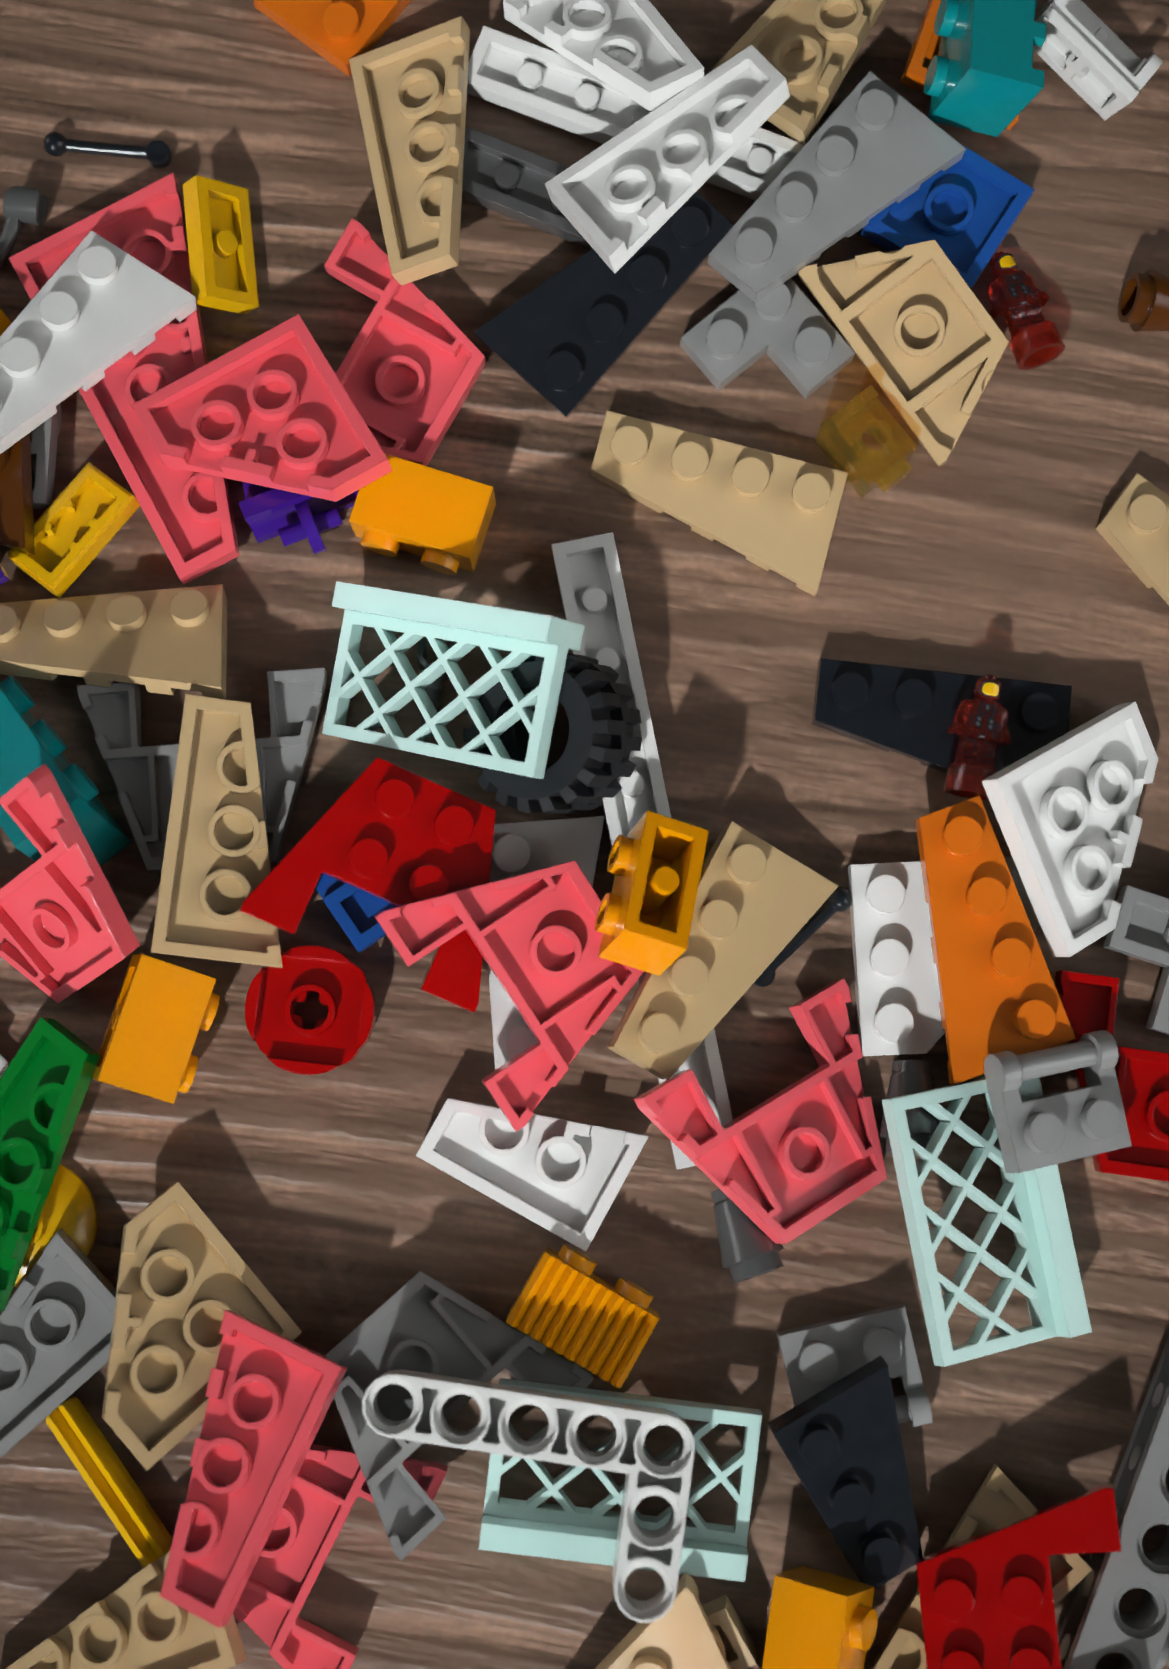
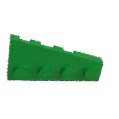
M39 1018L0 1078V1312L5 1311L100 1058L98 1052L54 1018Z

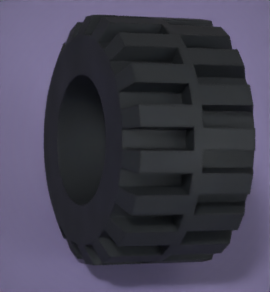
M567 653L559 701L563 705L568 717L569 738L562 756L551 767L546 764L544 779L469 765L470 769L482 770L483 773L477 780L485 791H496L495 800L504 806L517 807L518 811L528 813H579V810H592L601 806V797L613 798L622 789L617 781L618 777H631L636 764L629 761L631 750L640 751L642 737L633 736V725L642 723L639 709L629 708L627 704L635 696L628 685L615 683L619 674L610 666L599 665V660ZM530 656L511 671L524 696L528 695L540 684L544 663L543 657ZM500 681L478 699L491 724L513 707ZM520 719L502 733L499 738L511 759L525 762L530 734ZM473 720L471 728H463L464 742H470L480 733ZM487 746L479 752L492 755Z

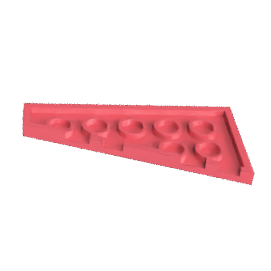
M174 172L9 257L30 300H32L92 230L192 294L187 231L179 182ZM197 304V310L181 322L175 318L155 333L156 340L139 353L134 355L130 351L104 370L105 378L86 392L82 388L78 389L175 572L184 585L240 556L227 478L166 466L134 411L132 404L208 363L200 310Z

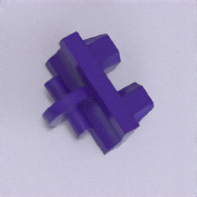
M242 482L245 500L238 503L244 519L250 525L258 543L279 535L285 547L308 539L316 555L327 551L321 533L343 525L339 512L354 506L358 491L334 502Z

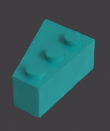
M1037 0L941 1L934 23V34L941 36L938 56L935 55L932 58L924 82V94L931 96L928 112L930 120L998 137L1044 88L1045 71L1032 68L1033 45L1042 47L1046 40V24L1034 21Z
M11 675L3 681L0 679V798L23 778L45 763L52 772L101 867L132 843L131 839L97 798L96 795L99 794V791L91 779L76 763L71 764L62 752L67 747L55 730L42 718L37 722L29 712L36 704L28 692ZM0 805L1 828L18 850L36 862L41 858L40 852Z

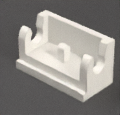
M1047 0L1035 14L1034 21L1046 24V40L1042 47L1033 45V50L1104 120L1130 104L1163 62L1155 53L1148 59L1144 57L1141 60L1082 0Z

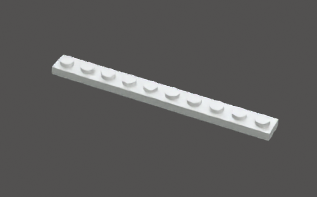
M613 532L551 544L565 618L568 621L585 625L580 651L572 650V653L599 660V665L610 666L619 674L615 683L626 684L630 687L635 697L627 703L628 707L639 709L642 721L640 724L633 725V736L642 737L641 750H631L629 761L636 764L631 777L619 776L617 781L622 789L613 798L601 797L611 848L619 834L626 836L647 810L671 818ZM645 971L638 979L639 985L646 974ZM713 1029L673 1076L680 1071L692 1069L721 1126H724L731 1122L733 1118L715 1029ZM658 1078L659 1084L667 1080ZM670 1140L676 1169L696 1166Z

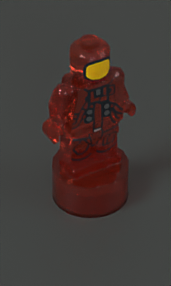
M1003 251L996 253L990 262V268L996 281L988 285V297L992 305L990 315L992 318H996L998 314L1005 317L1012 337L1009 346L1019 369L1029 370L1043 366L1056 359L1065 350L1064 342L1055 322L1046 321L1042 313L1041 307L1046 305L1049 295L1036 287L1032 276L1026 274L1023 270L1017 271L1018 267L1011 253H1004Z
M986 674L977 680L974 692L976 698L972 700L965 699L960 702L953 724L948 727V734L956 732L957 736H961L954 764H949L947 767L943 791L948 794L967 799L980 795L981 800L989 801L981 781L997 773L994 771L995 765H993L997 744L1002 743V746L1005 747L1012 741L1008 731V711L1002 707V704L995 702L1000 698L1002 683L996 680L994 675Z

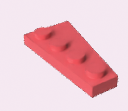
M229 1310L224 1311L219 1333L223 1335L216 1368H211L205 1395L209 1397L200 1438L195 1439L189 1465L193 1466L185 1503L180 1505L160 1597L218 1628L228 1624L347 1370V1367Z

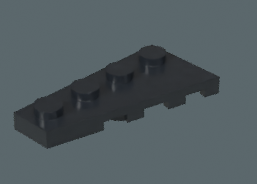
M696 191L616 273L608 267L594 249H591L473 333L567 419L708 259L709 253L734 225Z
M821 658L817 668L812 724L886 752L893 751L918 760L922 765L938 771H948L970 779L984 787L981 782L982 780L1068 733L1072 686ZM985 681L997 682L1000 685L999 696L989 697L982 694L980 691L982 683ZM979 699L984 703L997 705L996 707L1000 708L999 715H994V720L999 724L1002 732L998 725H996L997 730L1001 733L997 732L999 736L997 737L995 728L993 729L994 737L997 740L993 738L992 730L987 729L985 738L986 742L997 744L985 743L981 752L977 753L974 750L972 753H966L963 743L966 751L971 752L974 749V744L967 737L976 739L980 732V727H976L974 725L975 722L970 724L976 716L973 713L978 710V706L981 704ZM983 704V705H982V711H981V712L987 714L988 711H984V706H985V705ZM969 714L973 715L970 721H966L969 720L968 717H971ZM984 715L982 721L981 735H985L988 720L986 715ZM977 738V751H980L982 748V744L985 742L984 739ZM986 746H993V747H995V750H994V748L991 747V748H990V751H989V747H987V749H986V751H985V748H986ZM993 750H994V753H993V756H992V757H984V756H983V755H984V751H985V756L987 755V753H988V756H991V755H992V752H993ZM961 752H962L964 755L968 756V757H973V756H975V757H974V758H966V757H964V756L961 754ZM979 757H980L982 760H985V761H989V760H992V759H993V761L983 762V761H981V760L979 759Z

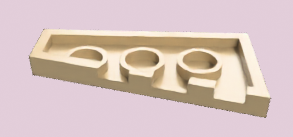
M462 16L349 59L391 275L401 286L459 265L470 28Z

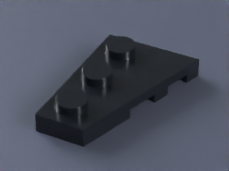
M880 1355L768 1422L773 1435L861 1583L875 1586V1589L916 1565L917 1560L923 1558L887 1363Z

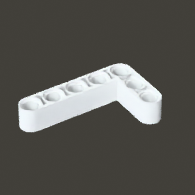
M404 1369L390 1370L380 1375L366 1389L362 1400V1414L365 1421L375 1433L388 1438L625 1473L612 1570L614 1598L619 1609L629 1619L640 1623L654 1622L664 1617L672 1608L677 1591L695 1454L693 1435L679 1415L661 1408ZM389 1384H398L410 1392L413 1399V1411L408 1418L402 1421H393L387 1419L380 1412L378 1395L382 1387ZM464 1394L472 1397L478 1403L481 1410L480 1422L468 1431L453 1429L445 1420L444 1404L448 1398L454 1395ZM522 1405L537 1406L547 1416L548 1427L546 1432L534 1441L519 1439L511 1430L509 1418L514 1410ZM590 1415L604 1416L615 1427L612 1442L600 1451L585 1449L576 1437L578 1425L584 1418ZM659 1425L671 1426L681 1436L679 1451L674 1457L666 1461L654 1460L644 1452L646 1435L651 1429ZM648 1496L665 1498L671 1504L672 1513L670 1519L664 1527L658 1530L641 1528L634 1520L636 1506L642 1499ZM643 1567L656 1570L662 1576V1585L660 1591L654 1597L648 1600H637L625 1591L624 1584L626 1578L632 1571Z

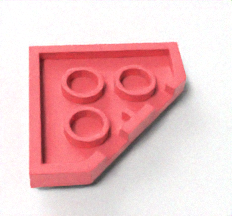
M299 314L132 404L134 411L166 466L334 502L343 499L392 471L388 458Z

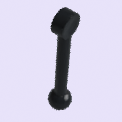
M56 131L48 133L43 140L45 151L54 157L62 156L66 152L146 159L153 167L158 169L167 167L172 161V153L168 144L161 140H155L147 147L66 139L64 135Z
M837 887L827 899L828 903L801 928L754 984L761 987L770 985L775 979V970L836 912L848 910L852 905L850 891L843 887Z

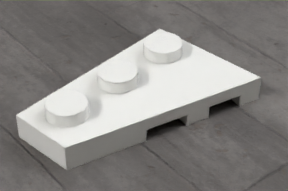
M503 0L504 19L649 111L655 110L704 77L703 65L649 0Z
M447 1098L416 1156L580 1249L587 1251L649 1136L534 1114L528 1123L516 1132L499 1107Z

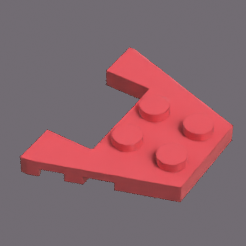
M351 219L324 266L327 275L377 301L335 374L385 454L428 466L486 365L485 356L432 299L429 300L413 282L401 286L391 275L388 255L373 241L370 233L360 222Z
M44 763L0 798V805L41 854L40 859L0 889V956L55 1002L60 1003L125 959L140 944L52 772Z
M576 861L556 864L383 910L374 916L408 967L463 930H466L537 1039V1042L482 1079L489 1093L516 1132L528 1123L534 1115V1109L551 1087H555L568 1071V1066L589 1038L592 1035H596L644 972L598 957L603 933L595 931V921L601 900Z
M845 979L832 981L788 1007L818 1063V1068L726 1125L721 1126L692 1069L680 1071L670 1079L665 1080L634 1099L637 1107L775 1244L789 1243L887 1179L871 1096H864L857 1061L863 1055L859 1035L852 1034L846 1003L852 1002L849 986Z
M311 1445L233 1611V1615L238 1622L244 1621L270 1648L269 1654L283 1669H350L359 1650V1647L299 1616L356 1498L362 1497L374 1503L354 1450ZM412 1458L405 1459L403 1466L433 1501L447 1473L448 1466L440 1462Z

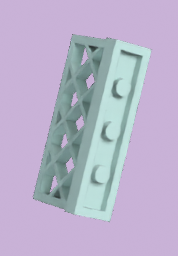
M336 581L332 607L345 609L322 734L531 778L544 779L568 649L580 651L585 625L549 615ZM363 627L375 628L386 648L367 666L359 654ZM393 632L404 634L397 639ZM426 637L438 659L417 676L405 652L420 639ZM445 641L456 642V644L449 649ZM480 646L492 669L470 686L457 662L473 648ZM499 650L511 653L503 659ZM530 656L543 657L544 663L540 684L528 695L524 696L511 671ZM394 663L406 686L385 702L373 679ZM446 672L459 696L440 712H437L425 688ZM500 681L513 707L491 724L478 698ZM362 689L374 713L357 727L347 726L345 724L350 699ZM414 699L426 723L408 738H405L393 715ZM467 709L480 733L459 749L456 747L445 725ZM520 719L530 734L525 762L511 759L499 738L502 733ZM382 725L385 733L376 732L375 730ZM434 736L438 744L426 741ZM487 746L492 755L479 752Z
M985 1077L974 1081L882 1100L934 1365L946 1367L1057 1336L1072 1338L1091 1333L1092 1329L1058 1164L1022 1173L1005 1172ZM1040 1078L1022 1081L1019 1088L1022 1100L1043 1096ZM984 1093L990 1120L980 1136L959 1118L971 1096ZM952 1100L947 1109L939 1104L940 1102ZM922 1107L940 1121L926 1148H923L911 1139L905 1110ZM952 1131L974 1147L960 1175L938 1159ZM987 1157L1000 1167L1003 1182L994 1201L972 1185ZM930 1170L953 1186L939 1214H936L924 1205L921 1187ZM966 1196L988 1212L973 1241L951 1225ZM1000 1222L1013 1231L1016 1250L1007 1266L985 1251ZM944 1235L966 1251L951 1281L937 1271L934 1256ZM979 1262L1001 1277L986 1307L964 1291ZM1014 1288L1026 1296L1032 1324L1019 1329H1014L999 1317ZM959 1302L980 1319L966 1343L952 1346L948 1320ZM993 1328L1000 1333L989 1336Z
M504 1378L499 1379V1384L661 1408L676 1413L683 1420L702 1421L693 1429L688 1424L687 1426L693 1435L695 1450L713 1473L689 1492L687 1516L691 1520H686L679 1574L684 1575L687 1573L691 1576L745 1582L748 1562L747 1539L762 1421L760 1409ZM719 1423L745 1426L743 1449L720 1466L700 1438ZM510 1424V1427H511L512 1432H513L519 1439H522V1438L520 1437V1435L517 1433V1431H516V1430L513 1428V1426ZM548 1425L527 1441H534L540 1438L546 1432ZM615 1431L592 1448L591 1451H600L606 1448L612 1442ZM576 1433L578 1442L585 1449L590 1450L587 1447V1445L583 1442V1440L580 1438V1436ZM681 1438L656 1458L645 1444L644 1452L654 1460L666 1461L674 1457L679 1451ZM490 1453L478 1550L613 1566L620 1512L609 1510L616 1504L622 1505L624 1483L618 1486L606 1470L592 1469L610 1494L593 1508L576 1507L561 1488L585 1470L586 1467L571 1465L553 1479L539 1460L507 1456L503 1459L504 1455ZM521 1459L527 1462L545 1485L528 1500L499 1497L501 1475ZM741 1467L737 1487L729 1475ZM721 1482L736 1501L734 1526L705 1522L692 1504ZM550 1496H553L559 1504L543 1502ZM669 1506L658 1516L642 1515L635 1509L634 1520L641 1528L658 1530L669 1521L672 1509ZM648 1567L638 1568L642 1570L656 1571Z

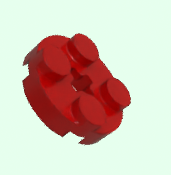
M309 945L294 947L281 953L283 968L266 966L259 971L253 978L247 992L245 1021L253 1041H256L260 1051L267 1056V1059L285 1071L301 1075H314L330 1072L356 1058L359 1051L368 1042L376 1019L375 995L364 970L338 951ZM315 991L319 993L320 1003L328 1006L327 1018L318 1019L315 1029L304 1028V1017L294 1015V1006L296 1002H306L308 992Z

